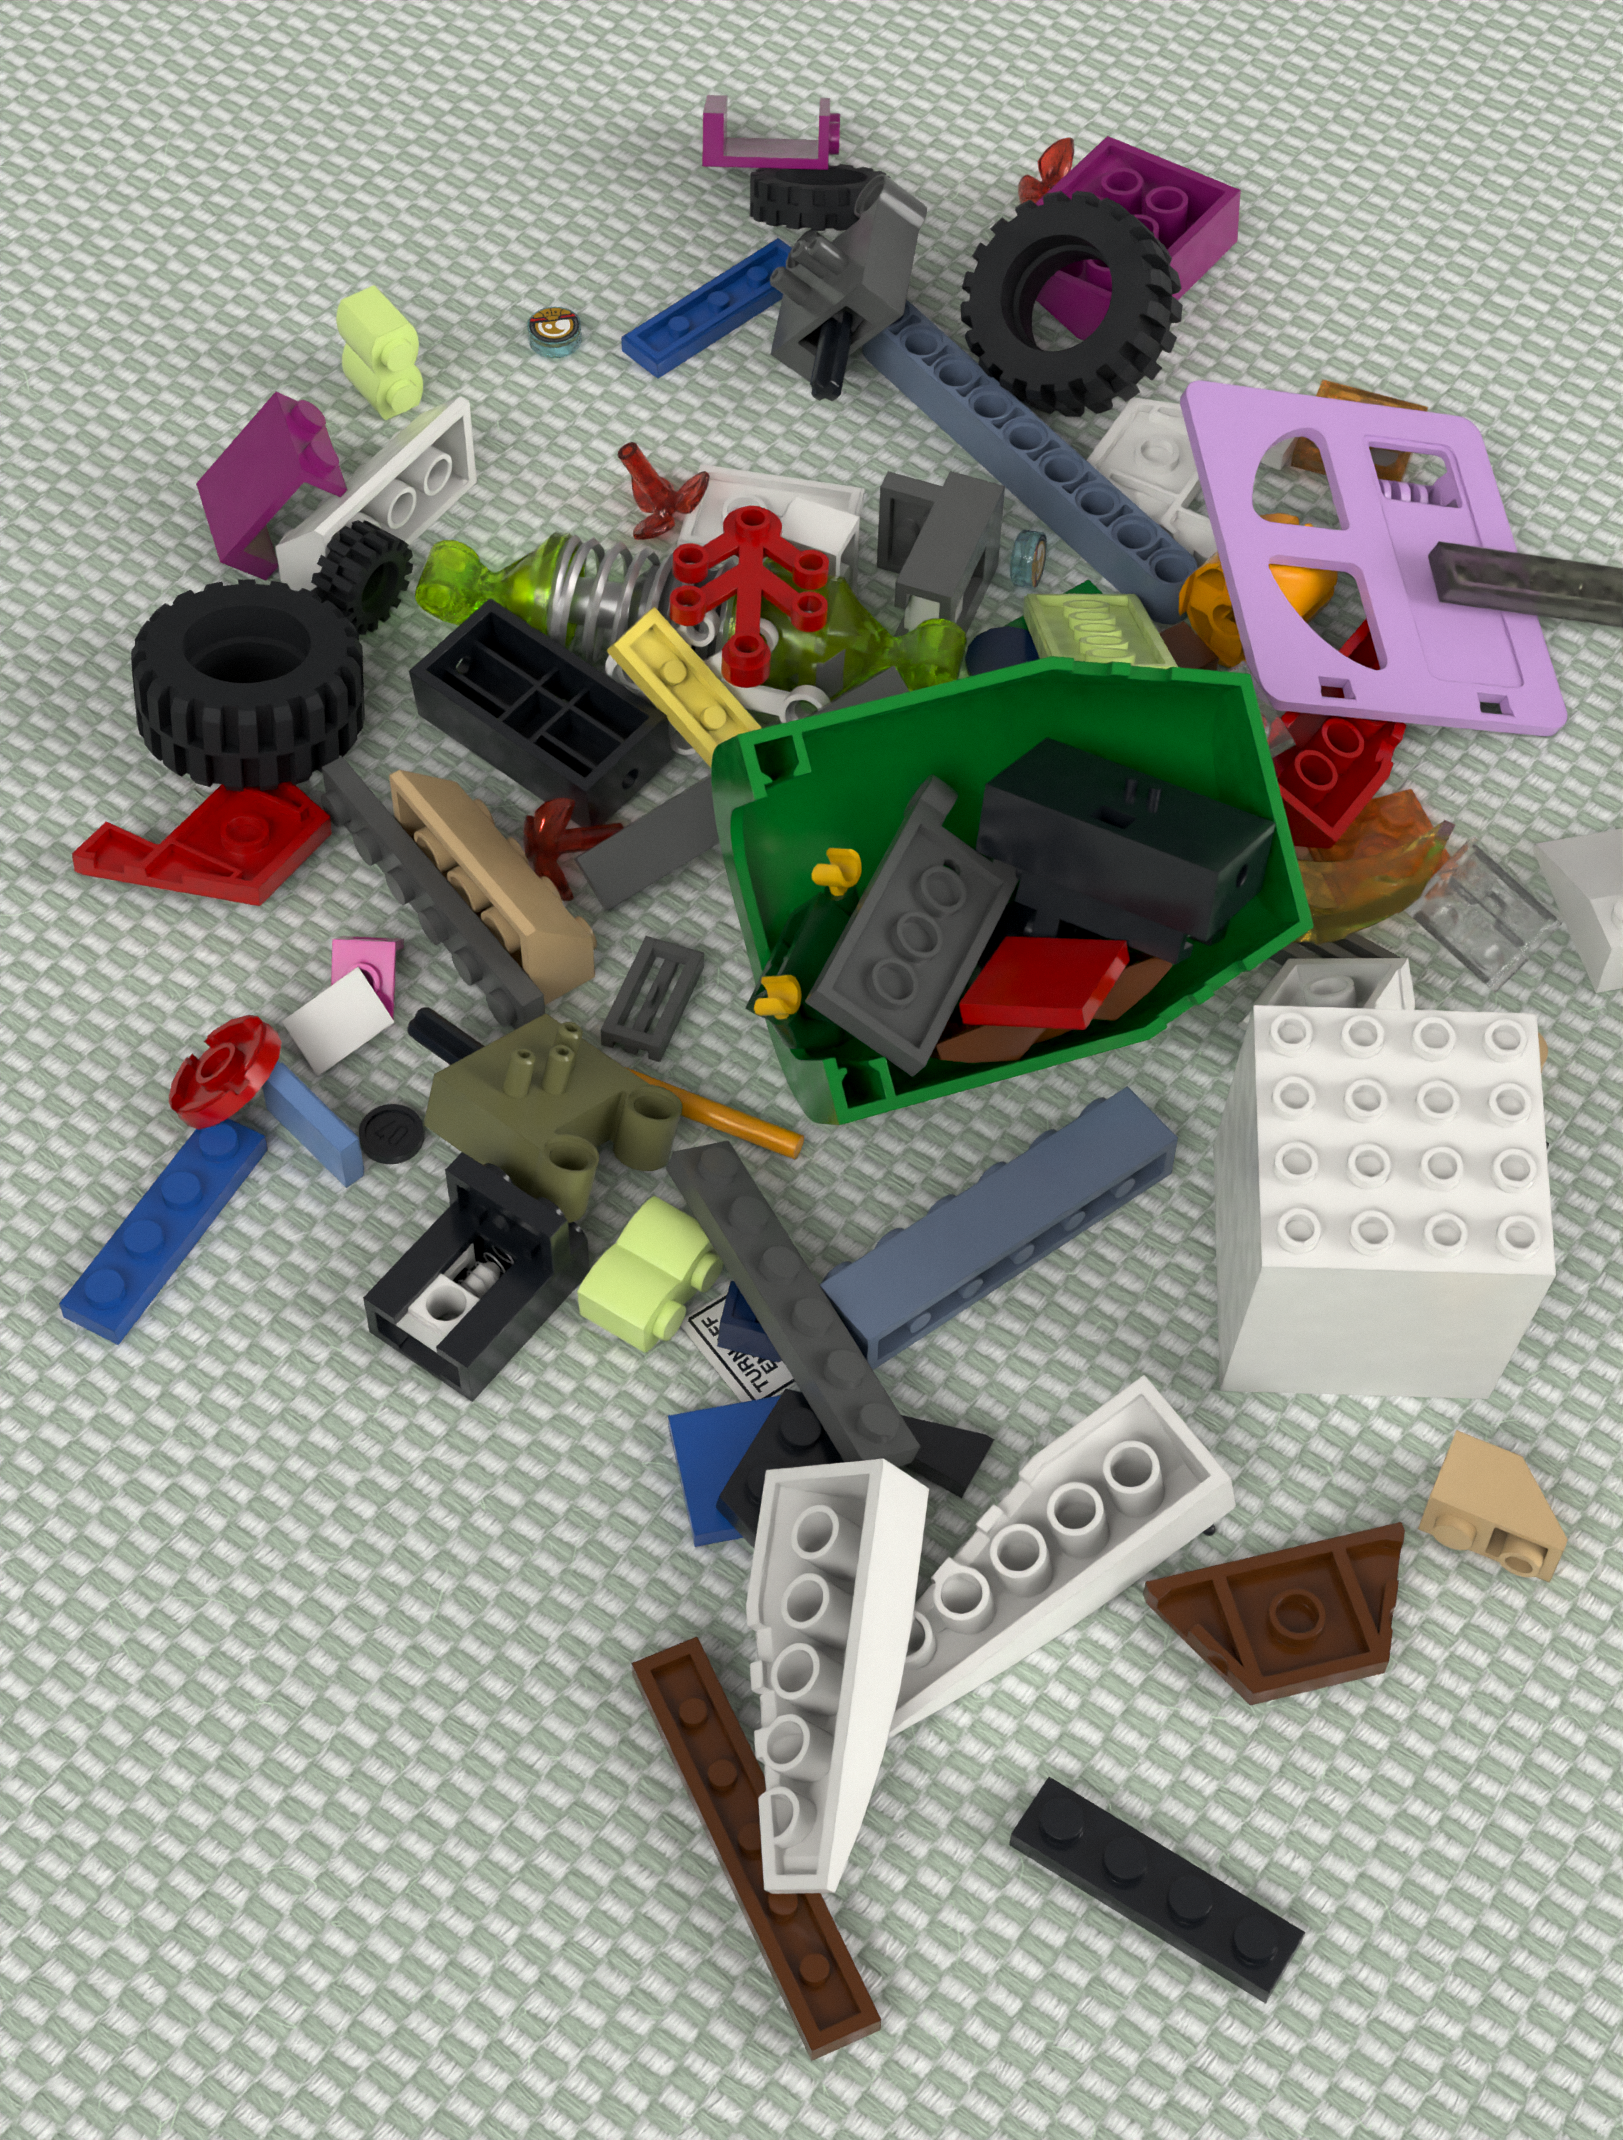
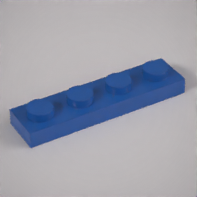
M229 1118L215 1126L196 1129L61 1300L59 1305L63 1317L119 1345L268 1151L265 1136Z

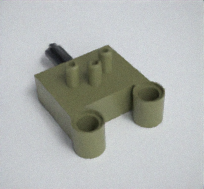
M429 1007L419 1009L415 1017L408 1023V1035L450 1065L434 1074L423 1125L482 1165L485 1163L496 1165L509 1176L516 1187L533 1198L544 1197L553 1202L564 1213L568 1223L581 1219L586 1213L600 1157L596 1148L609 1140L614 1143L612 1150L615 1157L622 1164L635 1170L655 1171L663 1168L668 1163L683 1106L680 1099L673 1092L663 1087L648 1084L582 1038L583 1030L576 1023H560L545 1013L486 1046Z

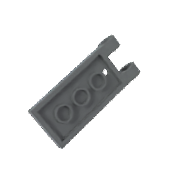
M934 774L925 779L907 804L903 812L905 817L805 1000L808 1005L877 1053L886 1057V1059L912 1077L926 1066L1019 881L1016 878V867L989 856L984 857L941 826L955 804L959 792Z

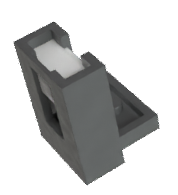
M952 471L949 472L943 486L887 472L880 486L877 568L899 574L895 582L894 606L905 609V614L893 637L891 662L942 677L947 676L998 568L1005 486Z

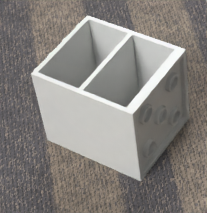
M1253 1005L1213 1146L1220 1391L1489 1399L1556 1277L1537 1013Z

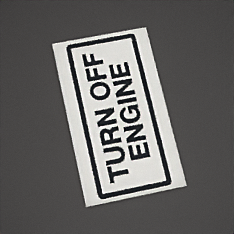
M728 1291L684 1317L680 1327L741 1402L779 1396L784 1392L785 1388L790 1389L797 1384L783 1360L777 1363L717 1347L719 1325Z

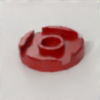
M246 1015L238 1017L216 1028L204 1040L210 1048L199 1059L191 1054L181 1064L171 1084L169 1104L171 1109L178 1114L179 1118L187 1126L203 1129L219 1124L234 1115L248 1103L270 1077L279 1059L282 1042L277 1031L269 1024L263 1022L258 1016Z

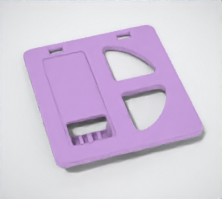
M1201 380L1193 381L1187 386L1180 397V406L1248 671L1252 677L1256 696L1263 704L1279 711L1536 736H1553L1562 728L1567 721V710L1484 441L1479 429L1471 421L1454 415ZM1301 436L1310 439L1317 445L1342 530L1269 522L1255 512L1252 500L1254 479L1259 463L1269 449L1286 439ZM1369 447L1435 455L1443 459L1447 472L1437 479L1432 486L1378 479ZM1268 564L1340 571L1352 575L1358 586L1380 670H1374L1356 663L1323 640L1302 619L1287 600L1275 581ZM1321 686L1342 688L1345 699L1322 696ZM1480 702L1500 704L1502 714L1481 712Z

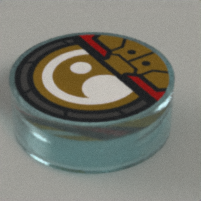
M543 308L535 312L528 320L529 346L535 353L541 356L562 358L574 353L581 345L582 330L580 318L576 313L567 308Z
M1024 529L1018 534L1013 546L1010 562V579L1014 586L1036 589L1043 575L1047 554V538L1044 532Z

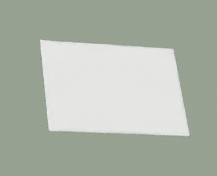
M357 967L288 1016L282 1023L317 1077H319L393 1024L394 1020L360 968Z

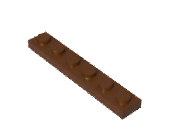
M696 1636L631 1663L632 1676L811 2061L880 2031L881 2018L821 1893L772 1894L764 1890L758 1798L766 1791L765 1776L698 1637Z

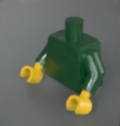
M828 848L826 855L830 860V864L819 863L814 867L811 874L812 880L817 885L825 886L824 894L819 892L790 913L746 1006V1009L753 1014L769 1020L783 1044L790 1049L829 1050L838 1048L855 1038L805 1002L860 901L855 884H857L861 876L862 863L859 854L852 849Z

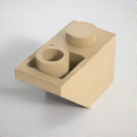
M1456 1430L1418 1529L1433 1535L1438 1542L1446 1547L1455 1550L1473 1551L1499 1562L1503 1568L1515 1575L1537 1577L1550 1583L1568 1539L1523 1456Z

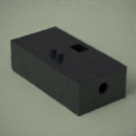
M491 598L409 670L419 716L592 835L672 759L666 714Z
M1046 737L985 784L975 851L1206 942L1262 890L1275 822Z

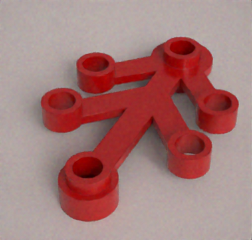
M754 505L741 507L730 512L723 522V534L704 546L693 543L678 546L673 552L672 573L678 581L695 584L707 577L708 569L733 555L739 557L738 565L700 588L691 585L675 588L670 594L669 614L670 618L679 625L694 626L704 620L707 612L737 594L735 634L731 636L722 648L721 673L728 683L741 688L759 686L768 679L770 674L771 651L764 639L759 635L761 595L791 618L792 625L803 632L821 630L827 623L828 602L824 596L811 591L798 593L763 566V559L769 557L792 573L793 582L798 587L806 590H816L823 587L828 581V557L817 550H798L781 537L782 523L779 517L768 509Z

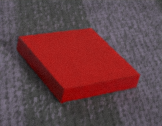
M1005 937L960 1001L959 1007L962 1021L968 1025L1085 1030L1130 961L1127 941Z

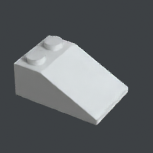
M1623 829L1536 843L1533 849L1534 855L1595 992L1599 993L1623 988Z

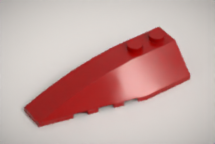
M1366 618L1339 649V652L1365 667L1380 670ZM1321 686L1322 696L1345 699L1342 688ZM1285 712L1267 733L1266 737L1294 846L1331 849L1390 776L1394 764L1391 762L1396 746L1402 741L1407 726L1405 723Z

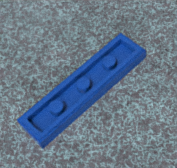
M779 238L772 241L622 336V352L659 379L780 301L783 293L770 284V277L776 268L782 266L786 268V260L792 248Z

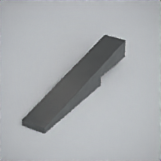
M895 666L877 672L806 717L906 693L909 690ZM711 774L574 858V861L605 911L612 909L720 843L713 806Z

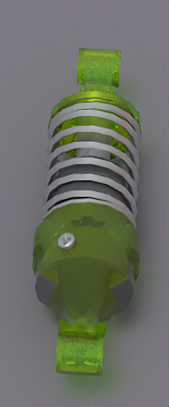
M555 531L534 551L502 570L492 572L480 562L478 554L468 545L455 540H442L436 542L430 549L416 587L415 599L424 611L444 622L459 626L491 598L526 621L530 627L538 629L571 652L579 624L584 625L582 658L587 663L593 665L599 657L605 629L612 630L611 646L653 607L676 629L680 625L675 623L669 614L671 592L675 588L684 585L700 588L736 566L737 563L731 559L720 569L714 567L708 569V575L703 581L687 584L678 581L672 573L673 553L666 557L660 565L658 555L650 546L636 554L633 559L630 550L621 541L605 554L604 548L594 537L583 543L576 534L572 536L571 533ZM590 549H593L596 558L597 574L595 579L586 578V556ZM619 553L623 561V584L608 581L612 564ZM769 557L763 562V566L798 593L811 591L824 596L828 602L827 623L821 630L803 632L792 625L791 618L761 595L760 618L770 621L776 627L779 636L777 645L771 652L769 677L761 686L791 692L798 686L811 685L821 689L831 702L877 672L895 666L909 692L958 680L967 638L962 628L954 622L932 618L921 622L916 629L902 636L894 637L858 601L844 577L828 574V581L823 587L816 590H806L798 587L793 582L792 573ZM646 558H648L650 568L638 576ZM737 594L713 609L718 614L721 622L720 630L713 641L704 647L691 646L702 661L720 651L731 636L735 634ZM704 621L693 626L699 633H709V627ZM760 633L759 635L764 639L765 643L767 644L765 636ZM806 700L800 701L801 703L812 704L811 702Z

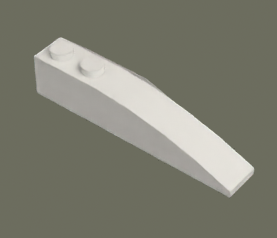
M1145 1375L1034 1455L1019 1472L1020 1479L997 1506L993 1504L977 1522L976 1532L953 1559L948 1557L931 1577L933 1583L914 1605L912 1627L901 1686L888 1735L889 1738L951 1704L1052 1641L1126 1590L1236 1507L1231 1477Z
M885 1459L766 1470L746 1601L747 1627L756 1632L757 1661L750 1664L751 1690L760 1695L762 1728L754 1731L756 1759L764 1763L766 1791L758 1798L764 1890L772 1894L835 1893L862 1825L883 1759L900 1691L912 1627L929 1493L928 1487Z

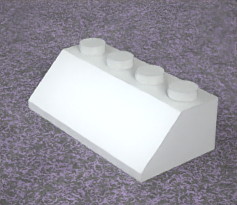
M459 396L420 414L405 429L396 432L389 443L370 461L363 463L356 469L353 476L345 482L347 491L342 497L334 494L325 497L312 514L295 529L288 531L282 537L280 543L275 546L281 582L287 583L290 589L299 591L301 588L311 591L317 587L311 583L313 573L321 571L322 567L317 564L320 556L327 557L330 552L327 544L332 538L339 541V531L345 526L351 528L352 522L357 520L364 522V520L405 541L410 546L477 483L469 400Z

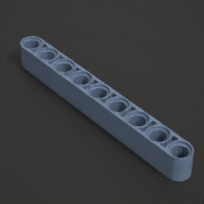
M906 299L903 316L862 346V352L866 360L1121 594H1136L1151 620L1161 624H1176L1185 620L1188 617L1187 612H1184L1181 616L1179 615V592L1186 579L1198 569L1195 558L1011 392L1002 388L994 377L990 378L972 357Z

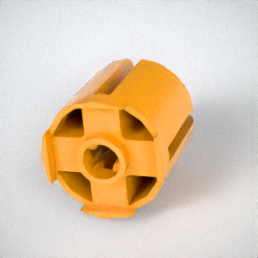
M1286 513L1260 516L1269 522L1299 525L1297 516ZM1307 523L1304 525L1314 527L1311 523ZM1217 551L1186 579L1179 592V615L1181 616L1184 612H1187L1194 631L1219 657V665L1237 671L1241 670L1247 663ZM1268 564L1281 591L1307 624L1329 604L1334 594V586L1337 584L1338 571Z

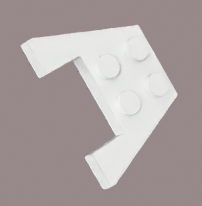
M1131 398L1087 461L1195 558L1199 568L1218 550L1210 519L1187 509L1201 489V484L1181 406L1177 403ZM1293 437L1279 442L1264 454L1260 463L1281 470L1300 442L1301 437Z

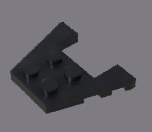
M785 1388L719 1495L716 1504L717 1510L753 1548H755L766 1470L844 1463V1460L802 1392ZM901 1415L920 1445V1449L912 1463L903 1466L962 1498L995 1439L986 1434Z

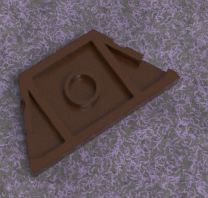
M1402 1522L1146 1581L1143 1596L1146 1604L1249 1705L1383 1674L1386 1671L1390 1658L1393 1633L1391 1626L1393 1612L1396 1607L1399 1584L1397 1577L1405 1530Z

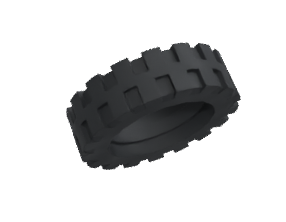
M829 163L828 170L756 169V172H751L750 217H753V220L757 222H766L770 226L786 225V228L789 229L811 228L813 231H825V229L834 228L836 231H844L860 219L854 214V207L862 190L874 177L879 174L886 175V173L873 171L872 168L867 167L853 168V165L840 164L838 166H830Z

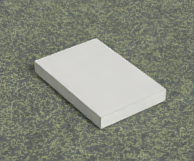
M700 464L677 547L687 543L704 546L723 534L725 517L733 510L750 505L760 506L772 511L776 515L783 516L795 496L861 517L865 488ZM733 555L719 564L725 565L733 559L738 565L739 557ZM769 557L764 558L763 566L769 569L772 559Z

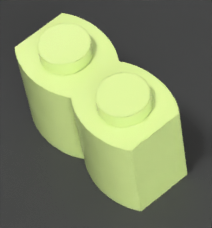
M375 285L342 299L338 306L336 321L338 331L346 341L342 354V366L347 379L385 420L418 406L423 393V378L421 372L414 364L419 350V340L415 328Z
M653 1196L634 1214L617 1242L598 1259L577 1291L580 1315L646 1353L659 1339L668 1341L675 1335L686 1314V1307L683 1304L689 1301L698 1290L705 1293L713 1286L721 1273L723 1262L696 1219L660 1198Z

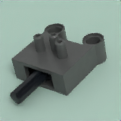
M879 174L874 177L860 193L854 207V214L860 218L856 223L832 242L817 231L809 230L805 232L788 254L786 268L783 266L776 268L770 277V284L783 293L770 355L809 381L812 387L811 394L819 401L825 398L834 401L841 395L848 356L904 314L918 234L925 221L927 207L885 174Z

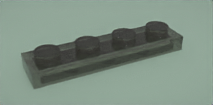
M1441 541L1428 554L1439 602L1623 628V568Z

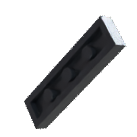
M1051 1777L1047 1778L1011 1833L1009 1846L1265 2004L1304 1939L1306 1932Z

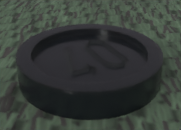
M399 1104L382 1105L371 1110L362 1119L359 1126L361 1148L370 1159L382 1164H399L411 1159L419 1152L424 1142L423 1124L419 1115L409 1107Z

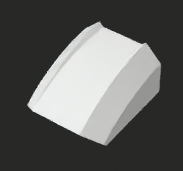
M1408 958L1288 959L1262 990L1237 1026L1245 1031L1247 1030L1253 1005L1414 1010L1415 999Z

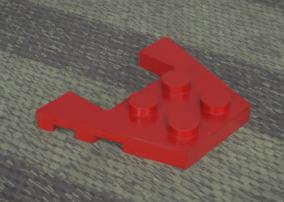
M291 781L280 783L278 789L261 791L260 787H244V792L227 791L224 785L221 784L160 844L152 843L106 821L72 853L74 871L92 877L261 906L332 834L331 820L324 810L296 785H293Z

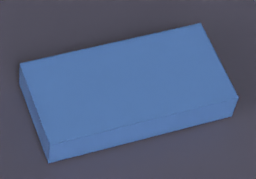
M277 1061L270 1077L262 1086L267 1110L346 1188L364 1176L359 1137L283 1062Z

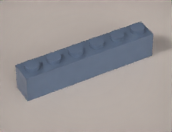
M1128 1086L1108 1099L1104 1097L1095 1099L1083 1109L1076 1120L1058 1131L1050 1129L1042 1133L1034 1140L1026 1152L1009 1163L1002 1161L994 1164L982 1174L976 1184L959 1195L950 1194L941 1198L930 1208L925 1217L905 1230L901 1227L891 1230L879 1240L872 1251L853 1263L845 1261L835 1266L827 1273L819 1285L870 1367L874 1370L1172 1174L1178 1137Z

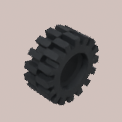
M357 520L352 522L351 528L345 526L339 531V541L332 538L327 544L330 552L327 557L321 555L317 562L322 568L320 572L313 573L311 583L317 587L311 591L320 597L321 603L328 600L334 604L354 625L359 635H366L367 630L373 632L378 629V620L385 623L391 617L389 613L391 606L397 609L402 600L397 597L401 590L407 591L410 583L404 578L412 573L413 564L408 561L413 557L412 550L407 548L409 545L405 541L364 520V522Z

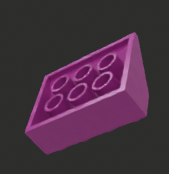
M1109 136L1103 139L1047 192L1062 191L1070 199H1072V194L1076 191L1091 192L1100 200L1105 198L1113 200L1125 208L1131 215L1133 214L1154 233V237L1166 247L1172 257L1170 266L1178 272L1182 288L1179 293L1172 294L1177 300L1238 240L1240 189ZM1043 197L1035 204L1038 206L1043 205ZM1090 259L1069 264L1051 276L1042 287L1036 301L1076 338L1084 341L1098 328L1109 308L1112 295L1110 269L1101 260Z

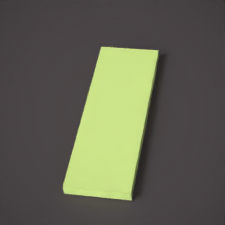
M1027 594V596H1024L1023 616L1040 659L1058 656L1074 658V661L1097 663L1114 661L1131 663V666L1163 669L1178 667L1136 594Z

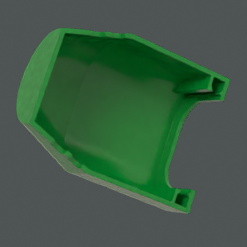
M1050 656L738 734L715 747L711 765V784L717 832L755 985H757L790 913L819 892L824 894L825 886L817 885L812 880L811 874L817 864H830V860L826 855L828 848L852 849L859 854L862 871L855 886L860 900L864 889L867 888L905 817L903 812L907 804L925 779L934 774L959 792L955 804L941 826L976 850L985 784L1046 737L1275 822L1262 890L1230 919L1225 939L1212 946H1208L1187 937L1186 942L1194 945L1191 956L1176 965L1172 964L1173 966L1157 985L1116 1021L1092 1019L1085 1030L1074 1029L1055 1038L1033 1044L1019 1060L967 1063L939 1060L930 1057L926 1066L912 1077L856 1037L838 1048L829 1050L790 1049L783 1044L770 1021L765 1019L776 1055L789 1087L799 1106L811 1121L818 1124L842 1125L1150 1040L1168 1027L1166 1024L1191 1007L1201 1005L1215 995L1214 992L1242 972L1251 971L1314 927L1251 674L1181 667L1163 669L1131 666V663L1125 662L1097 663L1074 661V658ZM1020 880L1018 881L1008 903L1014 898H1016ZM1104 936L1100 937V940H1111Z

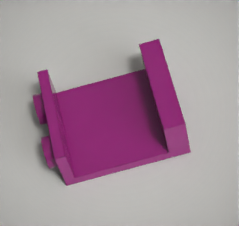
M707 95L703 110L702 166L828 170L829 154L839 155L840 113H830V98H820L818 140L727 137L728 95Z
M275 392L196 483L220 563L267 580L279 566L266 524L305 482L338 497H342L347 491L339 466V458L334 451L325 425V417L312 403L306 400L296 401L279 392Z

